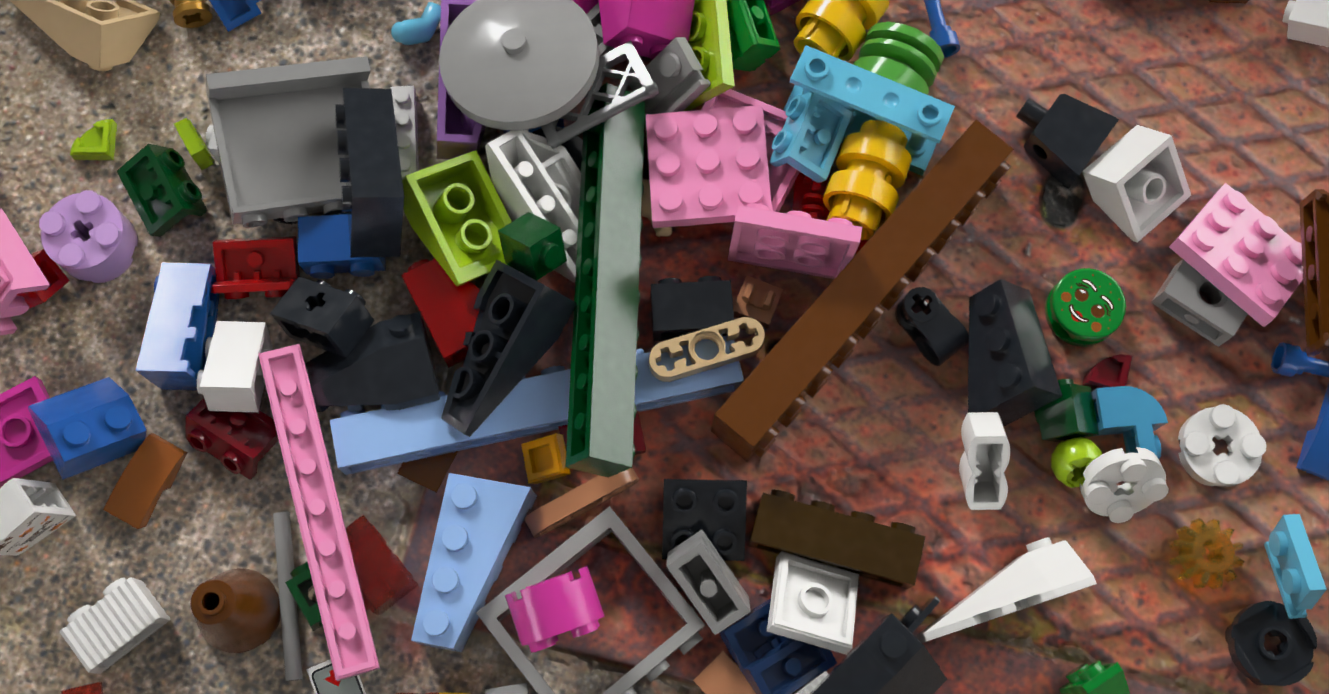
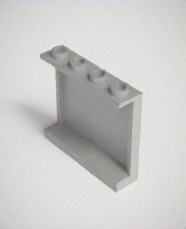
M367 56L206 74V93L233 225L243 224L245 228H254L267 224V220L284 218L286 222L298 221V217L308 216V214L324 212V215H341L348 212L342 211L341 186H346V182H340L339 158H345V155H338L337 130H343V128H336L335 104H343V88H370L368 83L370 66Z

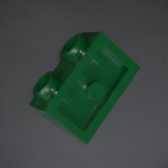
M147 144L120 167L117 173L150 236L161 237L185 216H202L208 210L201 199L202 193L200 189L192 182L184 167L185 162L182 156L173 148Z

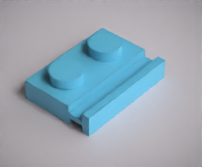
M1300 514L1283 515L1270 533L1269 541L1265 542L1264 546L1288 618H1306V609H1312L1327 589Z

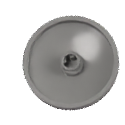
M477 0L465 8L447 30L439 55L440 74L453 103L462 113L475 122L500 130L517 131L537 128L566 115L582 101L590 90L599 67L597 37L589 17L573 0Z

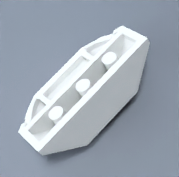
M510 130L485 146L491 181L512 222L530 212L561 228L567 262L554 270L570 281L575 282L581 172L565 147L560 145L552 149L547 144V139L542 136L529 133L528 130Z

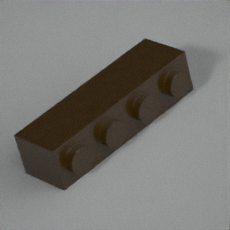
M773 489L771 494L763 492L751 531L749 547L775 554H780L781 551L859 574L863 578L904 589H909L915 585L926 536L915 534V527L899 522H892L891 527L875 523L876 517L858 511H852L850 516L834 512V505L822 501L812 500L810 505L794 501V494L782 490Z

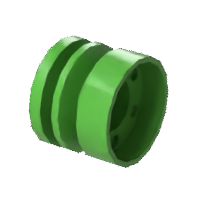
M881 22L869 28L865 43L860 48L859 59L853 65L928 95V87L933 85L936 74L942 65L944 55L941 47L922 31L902 23Z

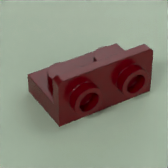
M203 398L185 417V437L194 449L202 453H209L220 460L228 471L234 474L240 473L249 480L257 474L258 462L279 441L274 419L260 410L259 412L209 411Z

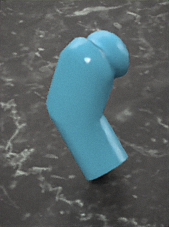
M428 2L420 18L396 22L391 29L393 39L404 45L430 41L441 19V6Z

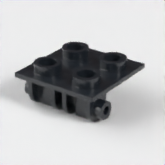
M664 479L662 559L667 560V554L670 550L700 530H703L724 561H744L747 480Z

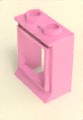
M0 209L1 336L15 333L17 327L11 317L22 315L29 309L24 298L17 296V294L46 290L50 285L3 209Z

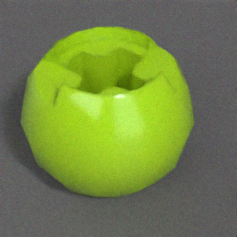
M1085 437L1061 441L1051 454V469L1056 478L1064 485L1071 488L1080 487V484L1083 486L1085 481L1083 472L1094 459L1102 455V452L1094 442Z

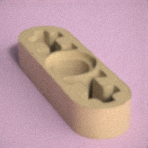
M742 317L656 344L652 348L649 355V368L653 376L658 380L671 382L750 358L761 350L765 332L757 320L750 317ZM740 329H745L748 334L755 333L756 336L752 339L751 346L746 347L743 341H738L730 345L732 353H725V341L720 334L726 333L727 341L739 337ZM703 339H709L716 343L719 352L713 359L704 360L697 356L695 345ZM688 345V357L693 365L686 366V358L675 361L674 369L671 371H667L665 365L658 366L656 364L661 361L662 353L668 352L670 358H675L683 355V348L681 346Z

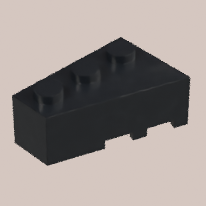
M999 279L969 297L968 413L998 412L1005 427L1062 397L1030 290Z

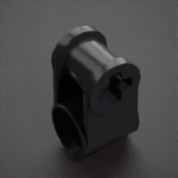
M916 287L910 290L897 305L895 316L898 324L916 343L919 351L931 364L940 366L969 343V334L964 325L949 312L932 290L925 287ZM919 305L923 310L914 313L911 308Z

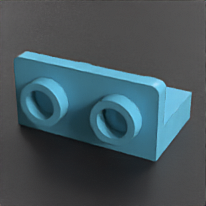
M809 91L803 95L795 96L787 106L785 114L788 117L783 129L773 140L772 149L774 151L769 163L775 167L787 163L819 183L827 180L853 112L832 99Z

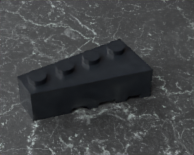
M343 88V104H335L336 128H343V130H337L338 155H345V158H339L340 182H346V186H341L342 211H348L350 257H400L404 192L392 89Z

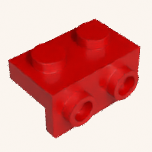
M296 236L226 239L212 242L216 282L211 285L212 293H224L225 299L247 298L250 296L249 292L265 291V297H283L296 279L300 277Z

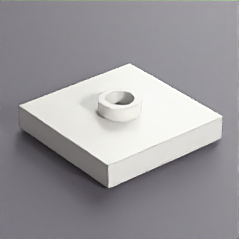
M781 551L776 558L767 632L847 655L853 645L859 574Z

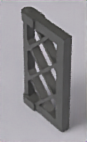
M631 40L599 57L597 76L591 89L584 97L586 100L580 114L568 112L561 117V119L576 121L575 123L558 132L555 128L559 119L541 126L547 138V144L552 149L647 98L659 94L657 84L653 82ZM626 59L629 61L625 72L609 69ZM605 77L621 80L615 95L599 92ZM630 81L641 83V88L624 96ZM595 100L611 103L588 115Z

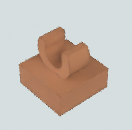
M746 275L733 307L734 316L738 318H753L762 327L768 329L783 289Z

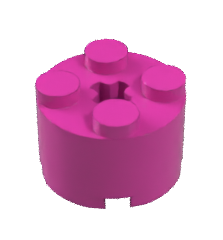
M588 566L578 569L581 576L574 579L572 571L528 586L520 590L522 596L520 599L517 598L515 591L505 595L521 646L529 645L530 651L533 653L555 645L559 641L557 635L571 630L573 638L598 630L600 626L598 619L604 617V613Z

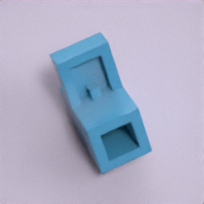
M1135 387L1096 388L1092 392L1099 435L1094 436L1123 434L1126 454L1138 453L1136 447L1145 448L1152 451L1160 459L1161 443L1153 431L1168 423V420L1159 402L1147 392Z

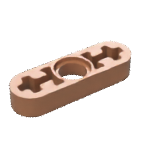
M633 467L609 478L598 475L534 510L524 520L533 537H540L629 489L639 481V478Z

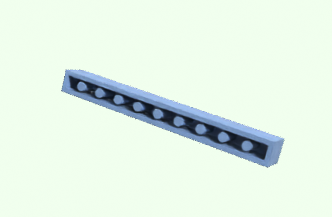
M722 336L726 345L725 353H732L730 345L735 343L734 340L727 341V336ZM703 339L695 345L697 356L704 360L713 359L719 352L716 343L709 339ZM688 345L681 346L683 348V355L675 358H670L668 352L662 353L661 361L656 364L658 366L665 365L667 371H671L674 369L675 361L686 358V366L693 365L688 357ZM636 349L638 375L635 381V405L638 412L734 392L744 382L739 361L675 381H660L650 371V352L644 353L643 349ZM553 366L543 369L539 376L529 378L524 376L470 437L441 419L448 396L443 391H439L440 400L401 410H386L384 404H382L381 409L365 412L364 409L362 411H343L340 413L341 418L330 420L337 467L345 475L558 430V426L568 425L571 369L565 370L564 366Z

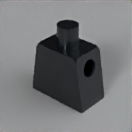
M1060 94L1049 110L1028 98L1016 115L1018 119L1034 129L1024 144V149L1067 189L1078 178L1119 121L1116 117L1066 94Z

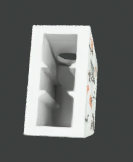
M12 478L0 488V555L17 556L25 552L76 516L55 483Z

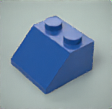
M110 377L28 406V410L62 480L136 452L146 437L147 429L129 394Z

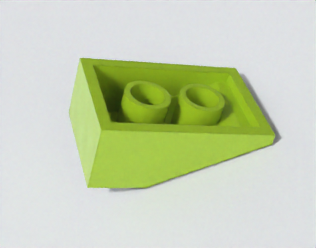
M476 150L405 175L402 180L404 192L403 211L412 229L457 287L489 274L496 260L505 264L498 230L512 221Z

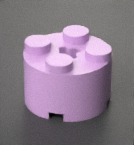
M85 190L69 195L58 201L39 220L41 241L45 252L55 263L74 278L92 281L93 283L108 282L122 275L133 261L131 257L138 243L134 226L111 201L98 195L96 192Z

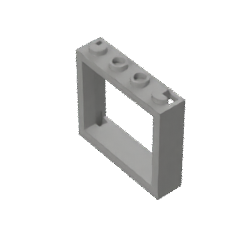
M610 506L476 612L538 694L555 693L500 623L501 620L510 614L505 595L515 591L517 598H522L520 590L556 577L611 532H613L686 625L602 694H637L633 688L634 685L645 676L652 682L670 667L666 661L669 656L678 649L685 655L703 639L698 632L705 627V624Z

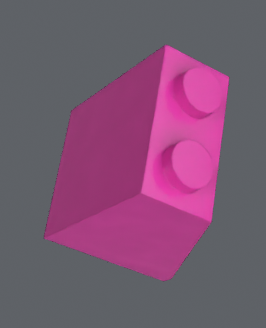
M598 0L604 45L617 48L631 40L639 55L653 60L675 37H686L687 41H689L695 0Z

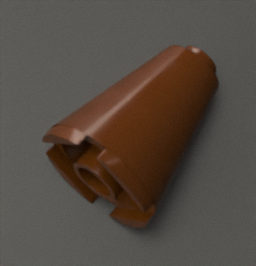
M237 568L222 572L200 584L191 597V610L201 635L210 645L224 652L244 653L261 644L263 645L272 637L280 622V601L275 586L270 579L251 569Z

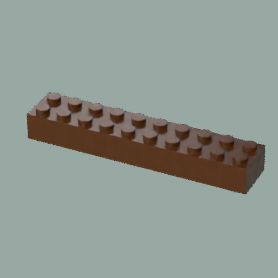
M975 120L714 415L711 432L746 462L754 454L761 458L776 441L775 438L780 432L777 428L780 424L786 428L789 427L802 411L801 408L807 401L804 397L808 394L811 398H814L827 383V378L833 372V369L830 367L834 365L839 369L853 353V348L859 342V339L856 337L860 336L864 340L878 324L879 318L885 312L883 307L889 311L898 302L910 282L914 283L929 265L928 262L935 253L939 254L953 238V234L960 225L964 226L978 209L977 206L984 197L987 199L1002 181V177L1011 167L1006 161L1014 149L978 120Z

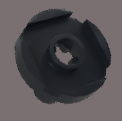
M1263 601L1251 604L1234 617L1232 624L1225 631V639L1228 643L1232 661L1237 669L1256 685L1277 687L1291 685L1306 677L1313 667L1314 662H1311L1314 656L1313 649L1317 648V637L1314 628L1307 618L1289 619L1285 606L1281 603ZM1266 633L1270 637H1279L1281 643L1276 646L1279 652L1277 655H1274L1272 651H1266L1263 644Z

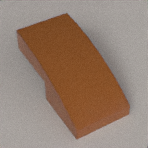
M154 433L149 434L126 466L103 510L136 529L146 527L162 492L172 487L188 452Z

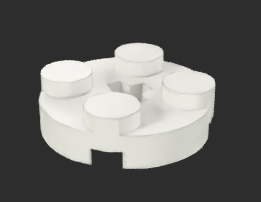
M1225 404L1205 408L1186 420L1179 431L1178 440H1180L1181 452L1178 454L1183 468L1193 479L1211 487L1215 485L1231 487L1248 480L1259 468L1262 455L1266 451V442L1255 424L1242 412ZM1213 437L1226 441L1228 444L1227 449L1229 450L1228 455L1225 453L1216 455L1212 451L1216 446L1212 441Z
M1136 447L1138 453L1132 452L1127 454L1124 453L1123 448L1114 449L1100 455L1086 467L1083 472L1085 481L1083 486L1080 484V491L1087 507L1092 512L1101 516H1109V519L1114 523H1122L1131 519L1134 513L1147 508L1153 502L1163 499L1168 494L1169 488L1166 484L1165 470L1158 457L1148 449ZM1121 481L1126 482L1122 485H1117Z

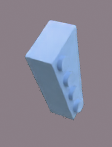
M449 473L411 641L435 648L456 652L463 651L479 618L476 612L484 607L489 591L494 581H497L503 568L502 564L521 531L524 518L528 510H531L537 497L531 487Z

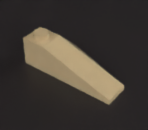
M9 0L70 56L87 63L89 68L97 71H109L113 66L130 62L160 19L159 11L134 0H116V2L109 0Z

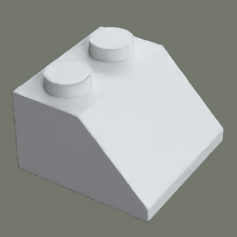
M1139 125L1131 129L1082 171L1093 201L1132 241L1137 243L1192 196L1172 135Z

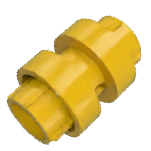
M809 0L796 17V26L799 30V34L794 39L796 50L801 55L805 45L843 61L850 60L865 41V30H869V28L878 23L887 11L889 0Z
M869 120L862 124L859 132L851 133L843 140L836 160V165L840 171L831 175L823 197V203L830 211L827 221L830 218H842L849 220L854 226L862 227L860 240L870 239L874 235L875 230L881 227L896 209L899 200V194L896 189L904 184L912 161L910 153L905 148L908 139L900 128L885 121Z

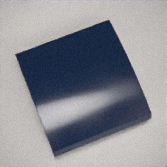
M770 598L719 632L756 694H791L838 663L829 649L767 632Z

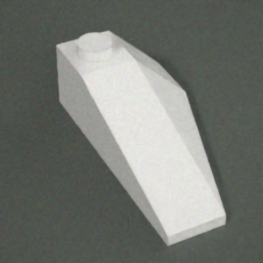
M1050 537L1027 544L1028 553L1014 559L919 633L916 638L921 643L1097 583L1094 575L1066 540L1052 544Z

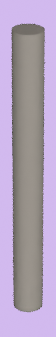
M290 512L273 513L285 681L288 682L302 680L303 674L297 603L285 583L292 579L290 573L294 570Z

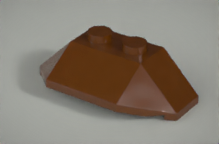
M1315 189L1299 203L1307 356H1316L1329 348V193L1324 189Z

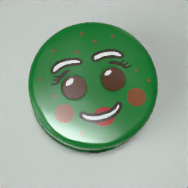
M1090 268L1077 269L1062 277L1049 292L1045 303L1046 320L1054 334L1064 342L1080 347L1093 346L1104 341L1119 328L1126 313V300L1119 284L1108 274Z

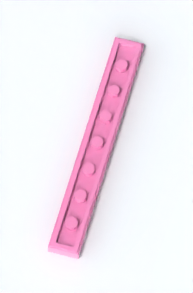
M300 344L259 353L260 364L335 679L339 681L380 669Z

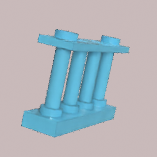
M805 45L790 78V83L795 85L784 107V111H786L787 106L795 96L803 95L809 91L838 102L853 112L841 143H843L847 135L859 132L862 124L866 121L880 120L895 125L905 133L908 139L905 148L912 158L909 171L923 176L936 144H939L955 106Z

